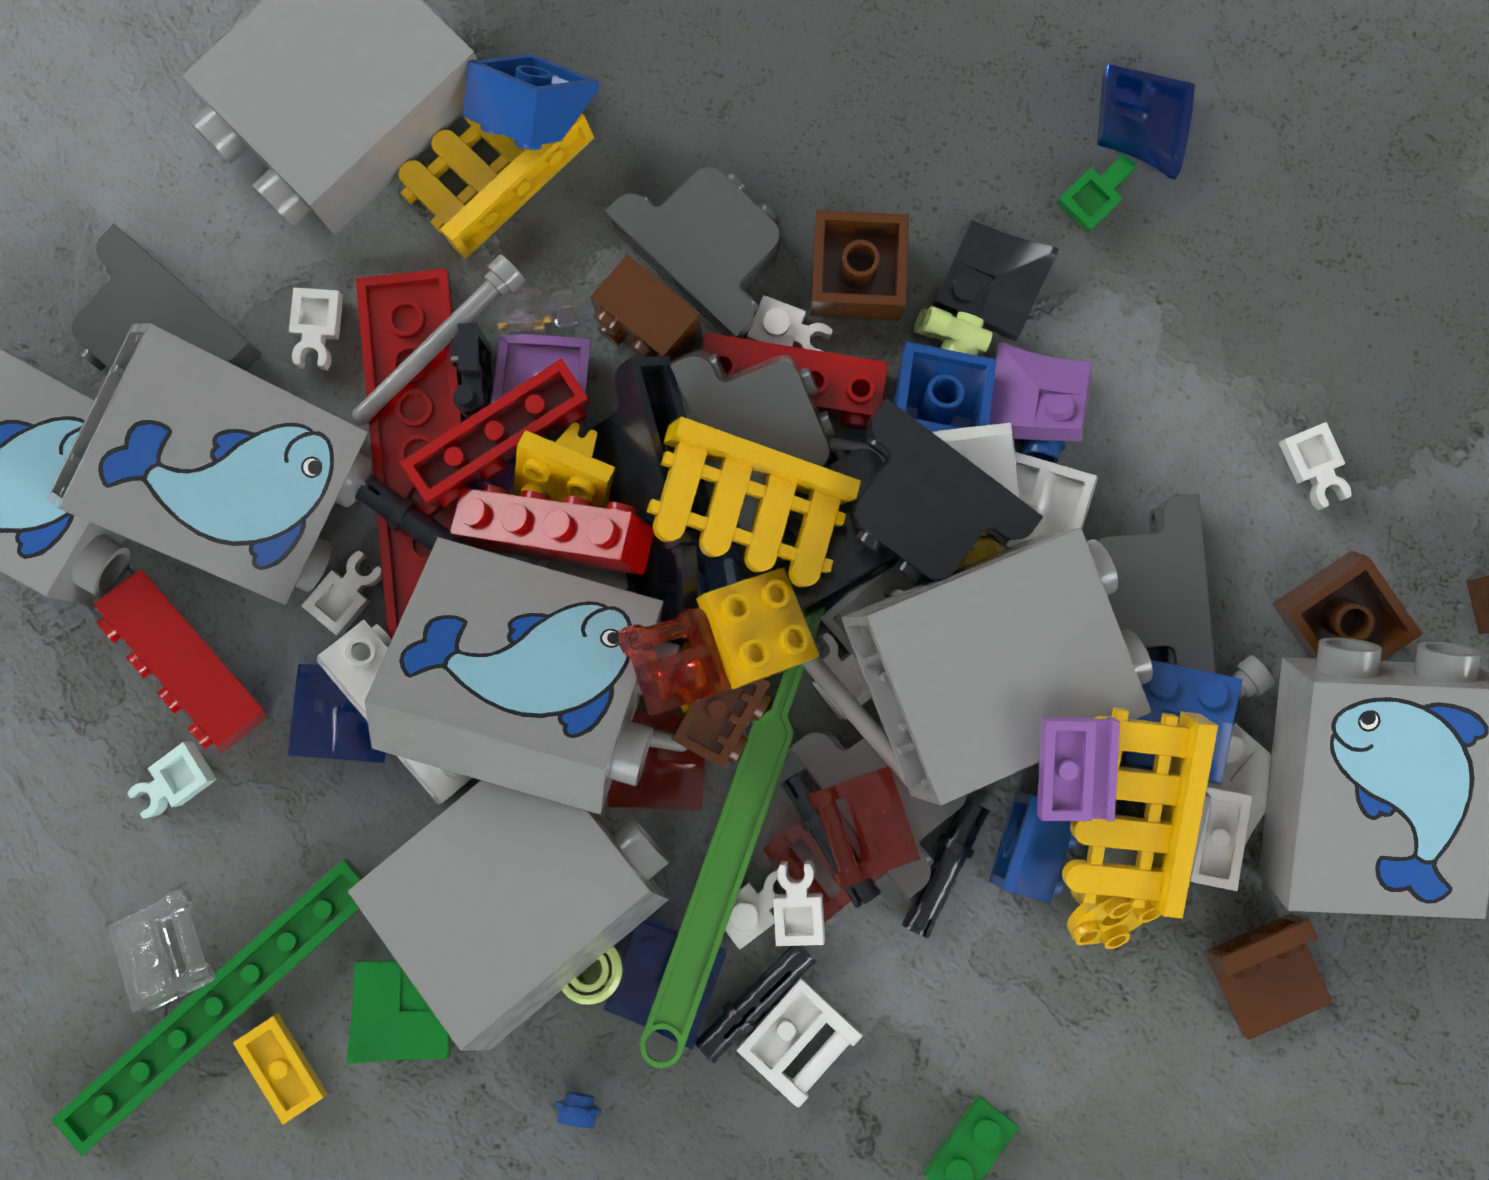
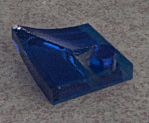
M1108 64L1102 76L1097 146L1113 149L1137 158L1156 168L1168 178L1176 180L1182 169L1188 142L1195 84Z
M298 664L288 756L384 764L386 752L372 749L367 720L320 665Z
M644 920L633 929L622 957L623 973L621 982L616 991L606 999L603 1010L644 1027L646 1026L679 932ZM719 948L685 1044V1047L693 1050L705 1011L726 957V950ZM655 1030V1032L677 1042L675 1035L669 1030Z

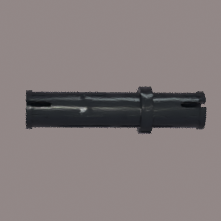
M371 475L365 480L368 484L367 488L361 485L357 491L355 499L363 502L387 519L388 526L396 532L401 529L430 551H432L438 537L471 546L450 534L449 529L417 507V501L412 497H402L378 480L375 475Z
M805 768L783 781L780 785L802 818L800 825L804 831L809 830L814 840H816L829 865L845 888L854 907L858 908L862 903L866 904L876 898L881 893L880 889L876 886L872 877H870L863 862L833 815L837 812L832 803L827 805L810 777L808 770Z
M966 799L964 805L956 811L946 834H941L937 841L940 846L933 860L934 863L930 866L931 875L929 882L917 892L915 900L901 924L902 926L929 939L935 922L948 899L966 859H971L975 852L972 846L990 810Z
M802 945L790 946L734 1003L728 1001L722 1007L724 1013L694 1040L696 1046L715 1064L718 1058L743 1033L749 1035L755 1029L752 1024L817 961Z

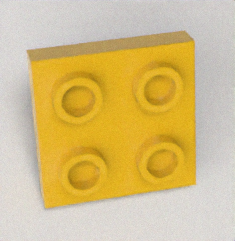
M572 423L556 442L525 430L517 444L513 495L522 496L524 490H531L546 494L551 497V501L564 502L566 496H574L592 502L593 507L607 509L615 467L592 458L597 432L590 430L586 437L581 438L578 436L580 429L578 423Z
M784 567L704 593L696 598L732 690L820 656Z

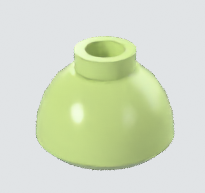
M613 946L608 949L605 954H602L584 972L570 981L562 989L563 993L571 1000L585 1005L596 1004L610 997L618 988L623 973L622 960L616 948Z

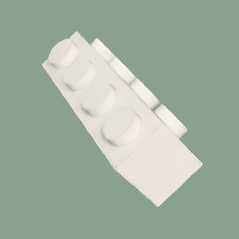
M362 620L321 652L317 657V663L367 720L365 699L392 640L378 624L371 628L365 620ZM397 756L438 805L445 802L472 779L469 776Z

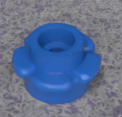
M1020 440V443L1023 445L1022 454L1051 463L1058 462L1060 451L1065 450L1066 447L1063 441Z
M567 1092L565 1100L555 1102V1107L559 1108L557 1122L574 1127L594 1128L596 1115L601 1114L602 1109L593 1105L595 1096L578 1092Z

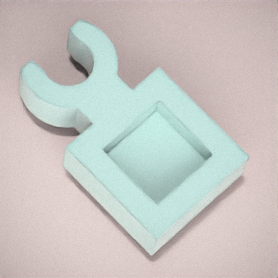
M194 741L182 742L148 768L155 780L135 784L127 794L130 798L141 797L146 793L149 795L150 805L140 813L142 819L162 814L166 810L168 803L171 807L182 806L216 781L217 778Z

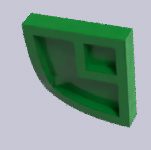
M357 960L354 962L352 1014L346 1064L394 1060L448 1059L451 1056L450 1035L396 960Z

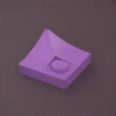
M500 334L492 403L561 358L586 394L591 339L529 334ZM584 420L579 423V432H583Z
M998 343L989 425L1011 423L1013 439L1082 442L1092 376L1091 361L1053 358L1028 352L1007 343Z

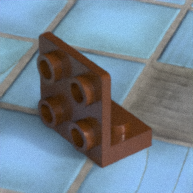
M718 655L671 740L721 768H724L727 760L735 763L748 741V738L742 735L750 719L758 721L771 700L772 696L766 693L770 682L760 679L732 690Z
M1288 914L1205 950L1244 1038L1253 1039L1331 1004L1330 995L1306 944L1318 938L1310 919Z

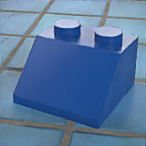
M532 53L468 61L463 117L481 124L480 129L486 133L505 135L514 139V145L519 148L539 150L542 148V144L563 140L597 93L599 81Z
M906 342L891 402L931 432L989 425L997 359Z
M1151 660L1152 679L1150 682L1143 684L1142 688L1152 712L1136 720L1161 722L1162 713L1175 714L1180 719L1182 711L1199 713L1217 724L1218 730L1208 782L1221 785L1240 703L1243 679ZM1127 751L1126 763L1152 769L1155 754Z
M1016 792L988 882L1003 890L1051 904L1053 894L1060 895L1065 884L1062 878V870L1064 868L1062 865L1067 848L1073 850L1078 840L1071 833V821H1041L1037 816L1038 797Z

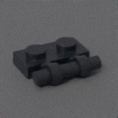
M458 323V339H451L450 356L452 366L458 367L462 378V385L455 389L453 402L464 417L468 419L490 405L492 350L490 343L477 323Z

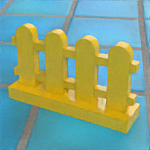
M581 113L562 141L542 144V148L539 150L519 148L514 145V139L505 135L486 133L480 129L481 124L465 118L470 128L460 137L450 130H441L433 136L431 146L438 157L427 168L416 160L407 161L400 167L399 179L405 186L400 193L410 205L418 199L435 216L430 221L432 226L440 234L443 233L453 249L466 260L594 139L585 115ZM482 138L500 154L490 166L471 149ZM449 168L468 185L458 196H455L438 180Z
M684 417L678 418L668 426L663 444L675 447L674 453L666 451L663 455L661 465L669 467L660 501L650 500L647 513L655 515L653 531L659 540L671 542L680 538L686 526L700 530L699 547L708 557H718L725 554L733 541L746 546L744 562L753 572H763L771 569L777 557L791 561L788 575L791 582L798 587L811 586L819 580L821 572H831L833 560L827 559L825 556L834 525L838 527L843 526L846 514L839 512L838 509L840 505L857 498L861 484L860 480ZM705 459L720 463V468L717 469L705 465ZM754 475L765 479L764 485L751 481L750 476ZM700 479L715 483L705 517L690 512ZM795 490L808 494V500L794 496ZM745 494L760 499L751 532L736 528ZM790 510L804 514L795 547L781 543Z
M1113 707L1111 717H1115L1120 721L1116 799L1146 803L1144 818L1115 815V821H1106L1105 819L1071 821L1070 830L1072 835L1081 844L1089 845L1087 860L1075 859L1069 861L1062 870V878L1072 891L1081 893L1080 899L1084 903L1095 904L1097 895L1129 898L1131 907L1144 909L1145 902L1148 900L1164 917L1183 919L1218 725L1199 713L1182 711L1180 719L1175 714L1162 713L1161 722L1128 719V710ZM1097 716L1094 719H1106L1110 716ZM1122 751L1155 754L1152 770L1119 767ZM1105 847L1137 850L1135 865L1103 862Z

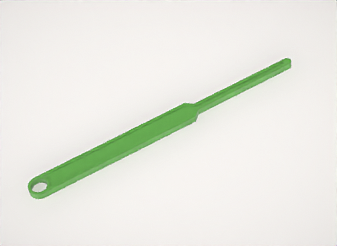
M826 607L805 618L813 640L821 622L819 618L823 616ZM801 664L784 671L771 710L764 713L758 721L754 719L748 741L741 755L641 1037V1055L653 1067L667 1068L674 1065L680 1059L794 736L788 713L804 670ZM655 1030H669L677 1039V1050L667 1060H656L647 1051V1039Z

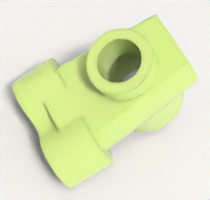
M933 306L928 310L923 308L914 325L915 333L932 339L934 337L943 340L941 349L972 355L987 351L993 333L983 329L984 320L975 315L958 312L957 317H953L951 313Z

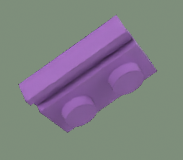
M1092 717L1041 718L1037 816L1041 821H1092V819L1115 821L1120 721L1115 717H1107L1106 719H1094Z

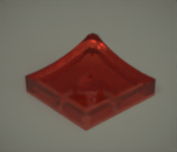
M635 711L632 722L656 729L675 731L684 714ZM649 747L637 786L612 780L611 789L608 792V808L702 811L705 758L689 749L680 752Z

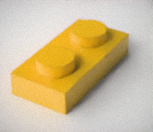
M279 1013L233 1042L282 1125L328 1095V1092Z

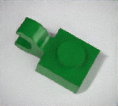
M1123 154L1101 176L1090 167L1058 198L1056 204L1088 235L1121 203L1123 197L1116 189L1132 175L1131 172L1137 166Z

